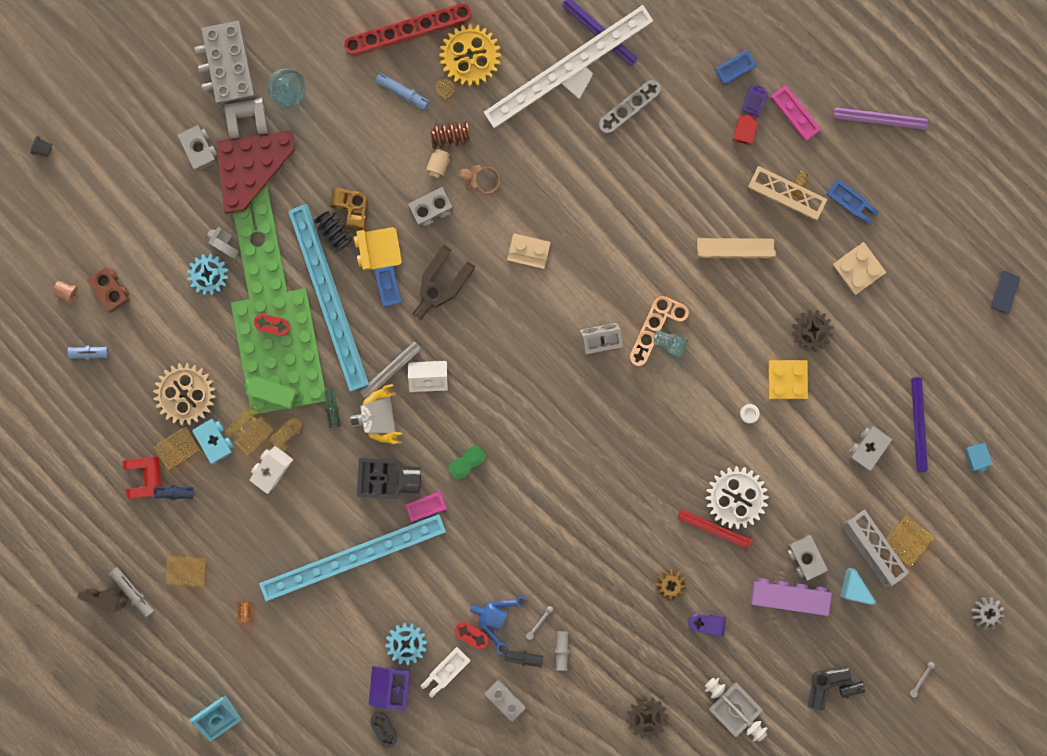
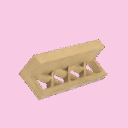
M759 166L747 187L815 221L818 220L827 201L826 198ZM759 172L768 176L769 183L761 185L755 182ZM783 182L787 191L782 193L776 192L773 183ZM799 190L802 192L804 199L795 201L792 199L790 192ZM805 193L812 197L806 198ZM816 198L822 202L818 210L815 211L810 208L807 200Z
M697 238V258L773 259L776 256L774 239Z

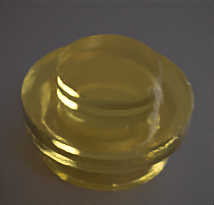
M441 79L437 82L436 93L440 97L449 98L453 95L455 87L451 80Z

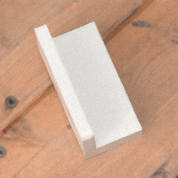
M447 362L408 363L409 392L448 390Z

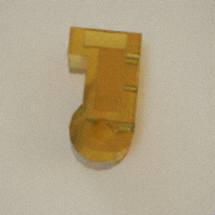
M297 418L289 419L269 441L285 453L289 449L285 444L294 435H299L302 432V422Z

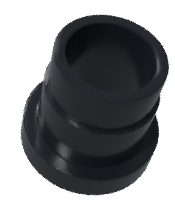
M36 136L30 154L34 155L36 153L48 157L53 144Z

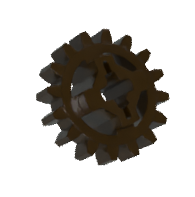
M808 310L807 315L802 312L800 314L801 319L795 318L797 324L792 325V328L796 329V331L791 334L797 336L794 342L800 341L799 347L802 348L805 345L806 351H809L811 347H813L814 352L817 351L818 346L821 349L825 348L823 343L829 344L830 341L827 338L833 337L829 330L834 327L828 325L831 319L825 320L826 314L824 313L820 316L819 310H816L814 314H812L811 310ZM807 319L805 328L800 329L803 321ZM815 319L820 320L823 325L820 326L816 323ZM811 326L813 327V329H817V332L814 333V336L812 335V333L808 332V329H810ZM825 333L823 339L818 342L819 335ZM802 336L807 337L810 343L806 342Z
M644 697L643 702L637 699L636 706L634 704L630 705L633 710L627 711V714L631 715V717L626 720L627 722H632L629 729L635 728L633 734L641 733V739L647 735L650 740L652 734L659 737L657 732H664L662 726L668 725L664 719L669 716L668 714H663L666 707L660 708L661 701L654 703L655 699L653 697L650 701ZM645 705H650V706H652V707H650L649 709H645V710H643L642 708H640V707L645 706ZM658 711L660 713V722L656 721L655 717ZM635 713L639 716V720H640V721L637 723V725L635 724V719H634V718H635ZM641 713L647 716L651 714L650 717L654 723H652L651 721L643 722L644 717ZM646 727H653V728H654L653 730H650V731H645V730H644Z

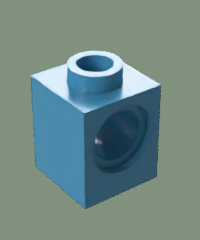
M985 442L963 449L971 471L977 470V473L988 470V466L992 465Z

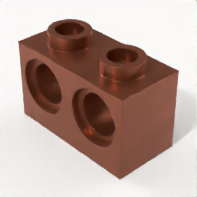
M105 267L87 279L106 310L112 313L130 301L128 298L130 293L124 285L120 286L117 281L119 277L116 272ZM107 276L109 283L106 286H102L101 279ZM118 292L120 295L119 300L112 302V294Z

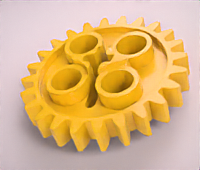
M469 24L468 29L461 25L460 32L454 28V35L448 33L450 39H443L446 46H440V49L445 53L439 54L440 58H444L440 64L446 65L443 71H450L448 78L454 76V83L461 80L462 86H464L465 82H468L469 87L472 86V82L479 86V80L486 83V76L492 79L491 71L497 72V68L494 65H500V61L496 59L501 57L500 53H496L500 50V46H494L497 43V39L491 40L493 34L489 33L486 35V28L479 31V25L474 30L471 24ZM475 40H480L482 42V46L480 48H474L472 46V42ZM456 45L464 47L461 53H456L453 49ZM483 50H486V51H487V52L484 53V54H483V53L477 54V53L482 52ZM468 52H471L473 54V59H469V57H466L468 56ZM484 58L487 60V64L479 66L477 65V60ZM461 63H466L469 66L466 71L458 69Z

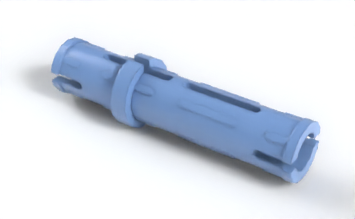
M382 72L378 74L375 80L376 84L386 88L388 91L404 99L407 104L411 103L422 111H425L430 103V100L417 94L414 89L406 88Z

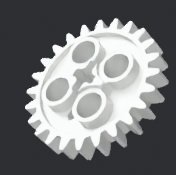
M730 467L727 468V474L720 471L721 477L719 478L715 475L716 482H709L713 488L706 489L707 492L711 493V496L705 497V499L711 500V503L706 505L707 507H713L710 514L716 513L717 515L714 520L717 521L721 518V525L728 522V528H731L733 524H735L736 529H739L740 524L747 528V522L754 525L753 518L760 520L758 513L764 514L765 512L761 508L762 506H768L763 502L764 499L769 498L763 495L767 491V488H761L764 481H757L759 475L752 477V470L747 474L745 467H743L741 472H739L738 467H735L734 472H732ZM731 479H735L738 482V487L735 490H731L728 487ZM724 488L733 494L740 493L739 497L751 503L752 507L740 501L733 502L734 498L722 492V489ZM749 488L755 492V496L751 500L745 496V492ZM722 496H726L729 499L726 507H722L719 504V499ZM739 505L744 506L746 509L743 516L736 514V508Z

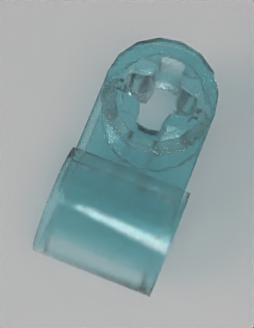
M659 330L656 332L653 341L656 347L666 351V353L682 358L688 339Z

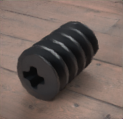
M326 211L318 216L313 223H320L317 229L323 230L321 235L328 236L326 242H332L330 248L336 249L334 253H337L348 246L353 238H346L349 232L341 231L345 225H337L341 220L340 218L333 219L336 212L329 213V211Z

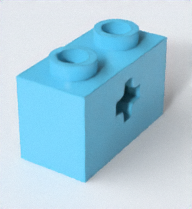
M211 419L192 430L211 464H215L234 453L231 449L234 447L229 437L225 438L223 435L224 428L220 421L216 422L215 419ZM212 436L219 438L217 440L218 445L211 444Z

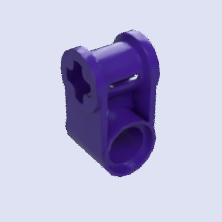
M694 614L688 620V626L693 631L724 636L726 617ZM697 618L702 622V625H698V628H696V625H693V621H697Z

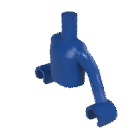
M524 596L518 597L517 600L491 601L484 608L472 605L470 612L480 616V627L497 645L496 650L499 654H505L499 650L500 645L508 646L506 643L501 642L489 627L500 631L507 612L497 607L518 606L519 608H524V606L518 604V600L521 598L527 600Z

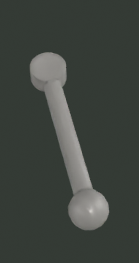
M552 606L546 608V612L531 632L526 634L527 639H533L536 630L547 616L553 613L554 609Z
M933 662L928 663V668L921 677L920 681L918 682L916 687L910 691L911 697H916L918 695V689L924 682L930 670L935 668V664Z

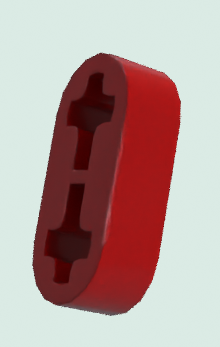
M259 314L254 319L255 328L261 332L284 336L290 331V323L286 319L266 314ZM265 317V321L271 323V325H264L263 328H260L258 320H262ZM281 322H284L287 328L286 330L283 329L282 332H279L278 328L273 327L274 324L280 325Z
M460 622L455 628L456 636L474 648L484 649L488 645L489 638L487 634L467 622ZM464 625L467 626V631L472 633L471 636L467 634L460 635L458 628H463ZM472 636H484L485 644L477 645V640L472 638Z

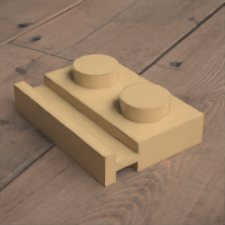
M513 233L507 261L544 269L551 242Z

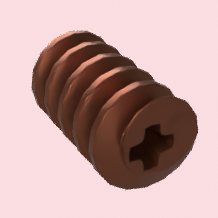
M467 121L464 122L463 127L460 122H457L456 128H454L452 123H449L448 129L445 124H442L440 130L436 124L433 130L430 128L433 149L436 148L437 143L440 148H443L444 142H446L448 147H451L452 142H454L456 147H458L459 141L462 142L463 146H466L467 140L470 142Z

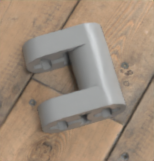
M263 98L225 104L230 139L240 138L238 123L240 118L255 116L258 135L268 133Z

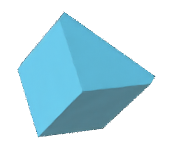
M848 568L845 573L840 597L868 604L876 603L856 570Z
M225 695L191 718L190 722L211 742L242 719Z

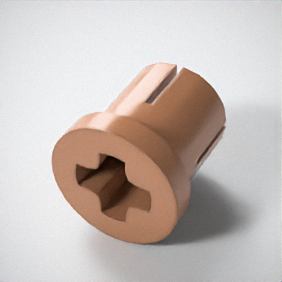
M58 281L54 286L55 289H53V294L64 299L68 304H71L78 294L77 286H71L62 281Z

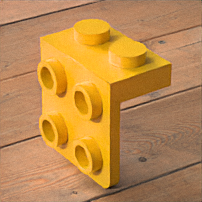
M395 228L369 232L364 230L356 231L357 236L354 237L355 246L360 249V255L357 256L359 267H363L364 271L392 265L398 266L402 263Z

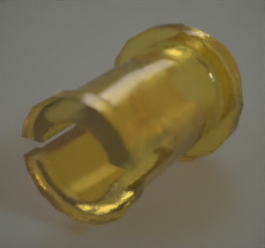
M796 171L794 183L804 188L808 173ZM799 190L791 191L792 195L799 197L803 195Z

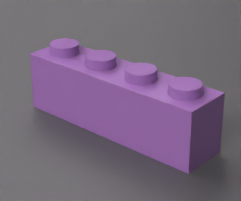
M758 578V581H753L750 604L829 616L832 593L827 592L825 587L816 586L815 590L808 589V585L796 584V587L789 586V582L777 581V584H772L770 579Z

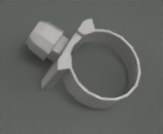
M220 227L208 232L207 237L210 239L208 242L210 245L228 256L236 258L239 251L227 244L232 235Z

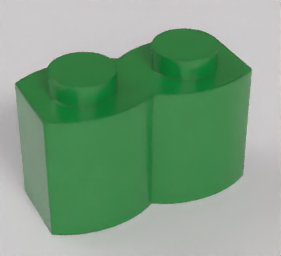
M478 445L473 446L465 452L463 457L454 460L449 465L448 470L456 480L462 479L469 474L472 468L481 465L487 456Z

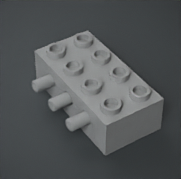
M240 21L201 28L205 45L194 47L196 54H207L208 64L199 65L198 69L200 73L210 71L212 82L202 84L203 91L214 89L215 100L219 106H224L226 103L256 99Z

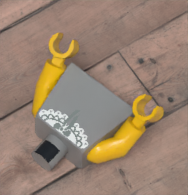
M391 384L368 396L364 400L363 405L360 406L361 414L350 416L352 427L363 426L364 433H367L369 438L380 443L401 444L402 441H397V436L402 435V433L396 432L390 397L396 395V392L390 393L389 388L393 386Z

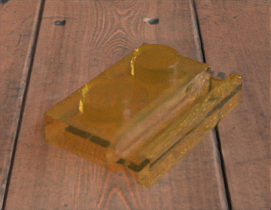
M186 426L153 446L167 470L172 469L201 451Z
M168 555L165 584L205 586L207 558Z

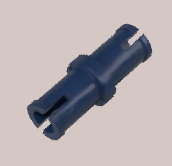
M171 485V487L155 486L153 495L155 499H193L194 488L177 487L176 485Z

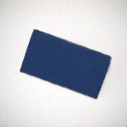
M1007 271L1001 272L990 308L1009 314L1020 277Z

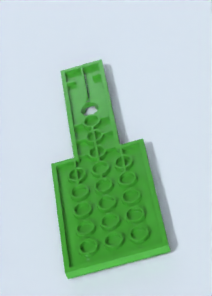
M266 183L265 188L257 197L255 196L245 212L233 213L249 299L231 302L245 382L247 379H251V376H255L298 390L300 393L295 407L328 401L307 289L289 292L287 290L269 189ZM256 232H261L265 236V242L260 247H255L251 243V236ZM259 314L280 317L290 323V331L284 336L261 332L255 328L254 319ZM265 317L262 320H258L260 328H263L264 325H271V323L265 321ZM281 322L280 325L274 324L273 326L278 328L279 332L287 328L284 322ZM248 395L252 415L289 409Z

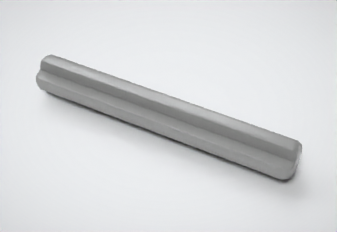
M413 342L369 382V385L365 386L360 391V394L366 399L378 390L421 350V347L416 342Z

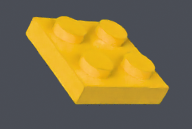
M807 360L768 361L769 399H808Z

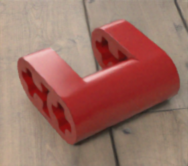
M159 456L122 461L123 470L143 468L145 487L126 489L127 499L154 496V487H162Z

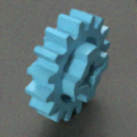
M202 254L201 260L196 257V263L189 264L192 270H187V273L191 274V277H188L187 280L193 281L190 286L191 288L197 287V293L203 290V295L205 296L208 291H210L211 295H214V290L221 292V285L227 286L224 280L229 279L225 275V273L229 272V269H223L226 263L224 261L219 263L220 258L218 256L213 259L212 254H209L208 258ZM209 262L216 264L219 268H211ZM201 265L202 268L198 273H196L198 267ZM207 269L209 272L212 273V275L209 276V280L208 278L204 277V275L207 274ZM217 277H220L218 283L215 284L214 282ZM197 281H204L207 287L201 286Z
M403 623V628L396 625L397 631L391 629L392 637H386L390 643L386 644L385 647L391 649L387 654L393 653L392 660L394 661L398 658L399 664L403 660L406 661L407 665L410 664V660L416 663L417 656L419 658L423 657L420 652L427 650L423 647L427 640L422 639L425 633H419L420 627L416 630L413 629V623L410 627ZM410 631L411 634L403 636L400 632ZM412 637L409 644L411 648L406 647L401 651L400 649L404 644L402 640L406 641ZM416 637L419 640V649L415 646L414 639ZM394 639L398 642L397 650L394 648ZM404 652L413 654L409 657L401 656Z

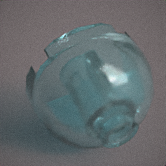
M282 68L276 70L271 74L267 82V93L270 99L277 105L286 108L294 104L297 105L303 99L306 92L304 78L300 73L292 69Z

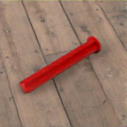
M683 509L678 515V520L745 548V551L748 550L752 541V537L743 536Z

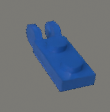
M837 179L826 193L828 197L867 225H870L872 221L861 213L863 208L865 207L866 210L875 216L879 213L876 208L868 203L869 201L840 179Z

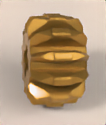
M670 569L668 576L664 570L662 571L664 578L659 575L656 577L661 583H654V586L661 588L655 592L656 594L664 592L660 597L662 600L668 595V602H671L674 595L675 600L678 601L677 593L682 596L685 595L680 589L687 588V585H681L686 579L682 577L678 580L681 574L679 571L673 576L674 571ZM670 580L676 584L673 586L674 590L672 591L669 588L668 590L666 589L667 582Z

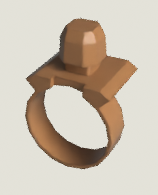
M472 165L470 169H460L458 174L460 179L467 181L466 189L475 188L480 193H492L500 184L499 174L492 167ZM484 168L490 169L496 178L495 186L489 192L482 191L476 182L477 173Z

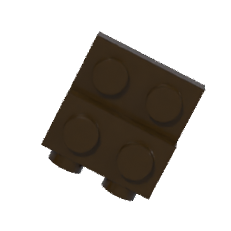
M112 587L103 591L94 588L80 591L77 597L79 600L110 612L120 611L121 608L124 609L128 598L121 594V590Z

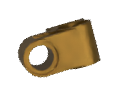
M332 188L330 208L347 210L348 217L345 228L365 230L368 206L366 196L361 192ZM357 197L363 198V203L360 206L354 205V199Z

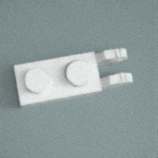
M456 647L430 673V676L420 687L422 689L426 688L434 679L438 685L430 691L429 696L432 698L471 660Z

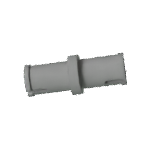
M557 631V649L554 652L556 653L555 670L568 671V653H570V649H568L569 632Z

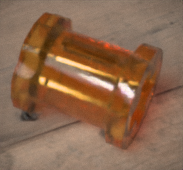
M236 602L238 616L235 618V621L253 622L251 618L253 602Z

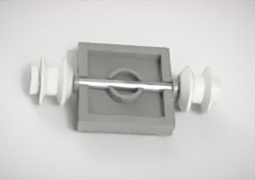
M714 678L710 679L705 685V692L710 691L712 693L711 698L719 697V699L708 709L735 737L748 727L747 735L752 734L754 736L753 742L756 740L760 742L767 735L765 732L767 727L761 728V721L753 722V720L763 709L737 682L726 692H723L725 684L720 685L718 683L719 678L716 680Z

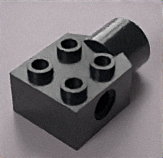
M359 458L357 497L397 499L400 493L420 494L421 467L401 466L399 460Z

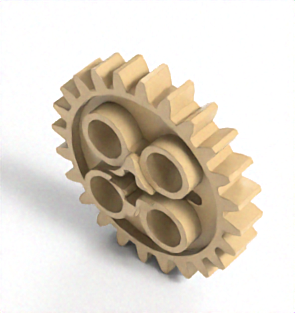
M178 363V369L171 366L172 372L164 370L166 376L159 375L162 382L155 383L159 389L153 390L154 393L158 394V397L153 399L160 402L156 405V408H163L160 414L167 413L166 420L173 417L174 424L179 419L180 425H184L185 420H187L188 425H192V419L198 423L199 416L205 419L204 412L211 413L208 406L215 405L211 402V399L217 397L211 395V392L215 391L216 388L210 387L214 383L213 380H207L210 374L202 375L204 369L201 368L197 371V365L190 369L189 363H186L185 368H183L181 363ZM188 375L191 378V382L189 385L184 386L182 378ZM174 381H177L184 391H189L187 396L196 404L195 408L187 398L181 397L183 393L176 387ZM170 388L176 390V395L173 398L167 396V391ZM197 390H201L203 393V398L199 401L194 398V393ZM183 402L188 405V410L185 413H181L179 410V406Z

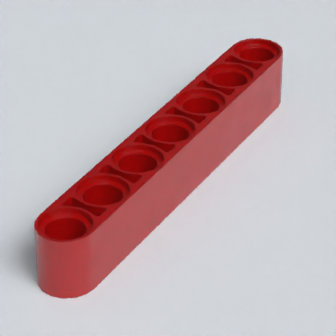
M464 3L453 5L350 36L345 40L344 47L348 55L352 57L360 56L466 24L471 20V9ZM460 10L468 12V15L464 18L459 17L457 14ZM447 15L450 20L447 23H441L439 21L440 17ZM430 21L432 24L428 29L421 27L422 22ZM406 26H411L413 31L410 34H405L403 29ZM387 32L395 33L393 39L388 40L385 38ZM375 37L377 41L374 45H368L367 39ZM353 42L358 44V48L354 51L348 49L349 45Z

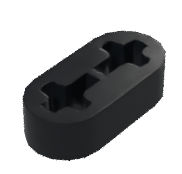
M382 712L375 713L371 718V726L382 746L386 748L393 747L397 741V734L386 714ZM377 716H379L380 719L384 718V729H382L379 724L375 725L374 722L376 721ZM384 731H386L389 736L393 735L394 738H392L391 740L392 743L389 744L388 741L384 742Z

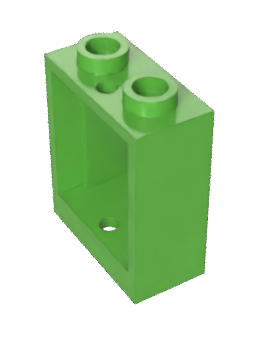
M255 376L247 379L244 390H247V395L290 409H295L300 393L298 390Z

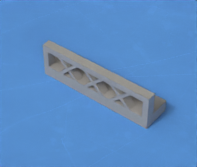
M862 510L852 519L841 524V527L884 588L893 586L909 574L865 510ZM863 517L867 522L866 529L860 528L856 520ZM869 533L877 536V545L870 543ZM881 549L888 552V561L882 560L880 557ZM892 565L898 566L902 572L896 578L891 572Z

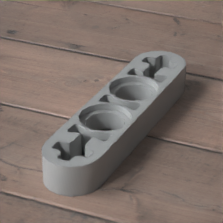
M654 80L647 81L602 117L599 122L600 131L604 134L614 132L654 100L661 90L659 83ZM649 85L651 87L655 85L656 93L654 94L653 92H650L647 95V98L649 99L646 100L645 96L640 91L643 90V93H646L649 89ZM633 97H641L643 103L640 106H634L632 104ZM625 108L628 115L625 118L618 117V109ZM613 114L619 123L616 124V121L611 124V129H604V121L610 122L613 119L610 115Z

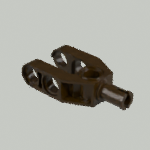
M445 245L439 250L422 276L420 289L422 301L412 313L421 321L431 307L437 308L455 298L476 267L467 261L446 291L433 284L431 281L439 267H442L444 260L452 251ZM431 289L439 292V295L434 299L428 296V292Z

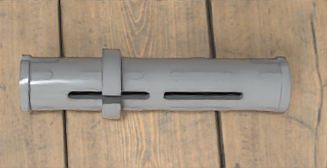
M118 567L108 574L129 598L130 604L135 606L145 619L155 611L146 602L145 596L135 589Z

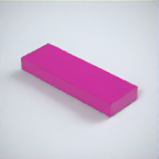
M786 85L770 97L805 142L821 130Z

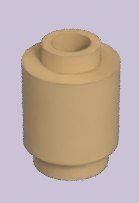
M436 149L432 153L426 168L429 171L428 175L437 179L440 176L444 177L450 161V154Z

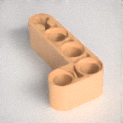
M660 296L654 301L631 351L629 359L632 365L639 367L645 364L666 318L679 323L688 317L689 311L685 305L665 296ZM661 300L665 301L667 303V309L663 311L659 310L657 308V302ZM675 309H682L685 313L684 317L677 318L674 314ZM651 318L658 319L659 326L657 328H652L649 325ZM644 335L650 336L651 344H642L641 337ZM637 345L642 349L648 350L647 353L643 351L641 355L643 361L640 360L638 363L635 362L636 358L633 357V355H637L640 351Z

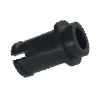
M862 681L849 685L842 684L839 687L841 697L849 699V696L865 693Z

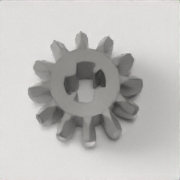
M982 597L981 603L975 602L978 608H972L971 611L977 613V615L972 616L973 620L978 619L976 622L977 626L983 624V629L987 630L988 626L991 629H995V623L997 625L1002 624L998 619L1005 618V615L1000 614V612L1004 611V607H998L1000 601L994 602L993 597H989L987 601L986 598ZM989 610L992 612V615H984V612Z

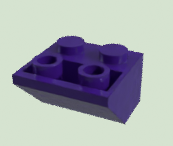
M372 666L368 705L406 711L411 670Z

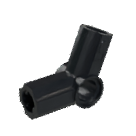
M844 666L814 672L811 677L812 684L807 707L824 710L829 687L852 683L849 667ZM820 675H824L826 678L823 685H818L816 682L817 677Z

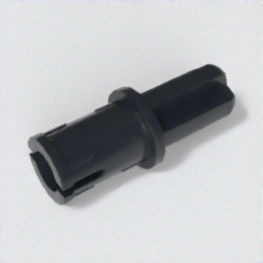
M506 650L504 661L522 664V666L530 665L541 668L543 655L528 654L526 651L522 653Z

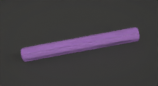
M835 108L833 112V118L923 130L928 126V119L844 108Z

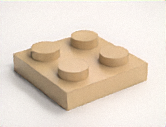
M864 242L832 264L854 296L886 273Z

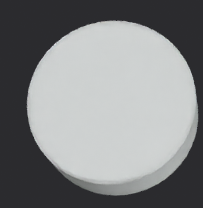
M748 404L740 410V418L745 423H754L759 418L760 413L755 405Z

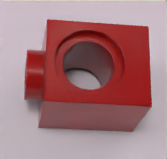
M749 115L739 116L732 141L751 146L758 121Z

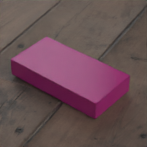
M441 491L404 504L411 522L447 509Z

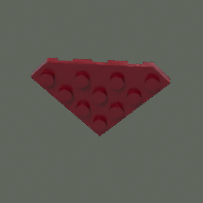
M292 130L217 141L225 214L245 212L255 196L257 197L270 178L275 176L285 160L295 152Z

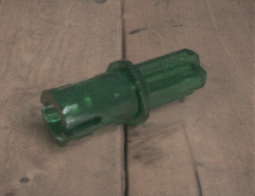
M334 389L325 390L323 392L326 405L324 411H327L329 428L341 426L338 413L340 408L337 407Z

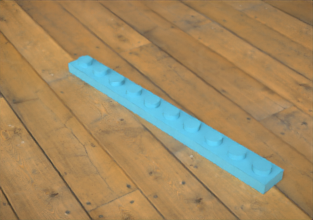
M308 204L301 205L288 212L349 391H354L369 385Z
M440 514L266 580L259 583L265 601L443 534L446 530Z

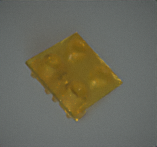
M906 515L886 537V541L898 558L910 567L935 539L932 534Z

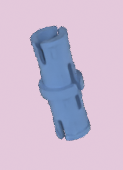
M90 345L85 347H68V358L91 360V358L108 359V347H91ZM81 352H96V353H84V354H80Z

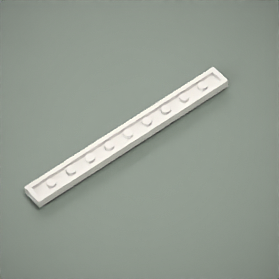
M643 5L484 111L486 117L495 129L653 23V19Z

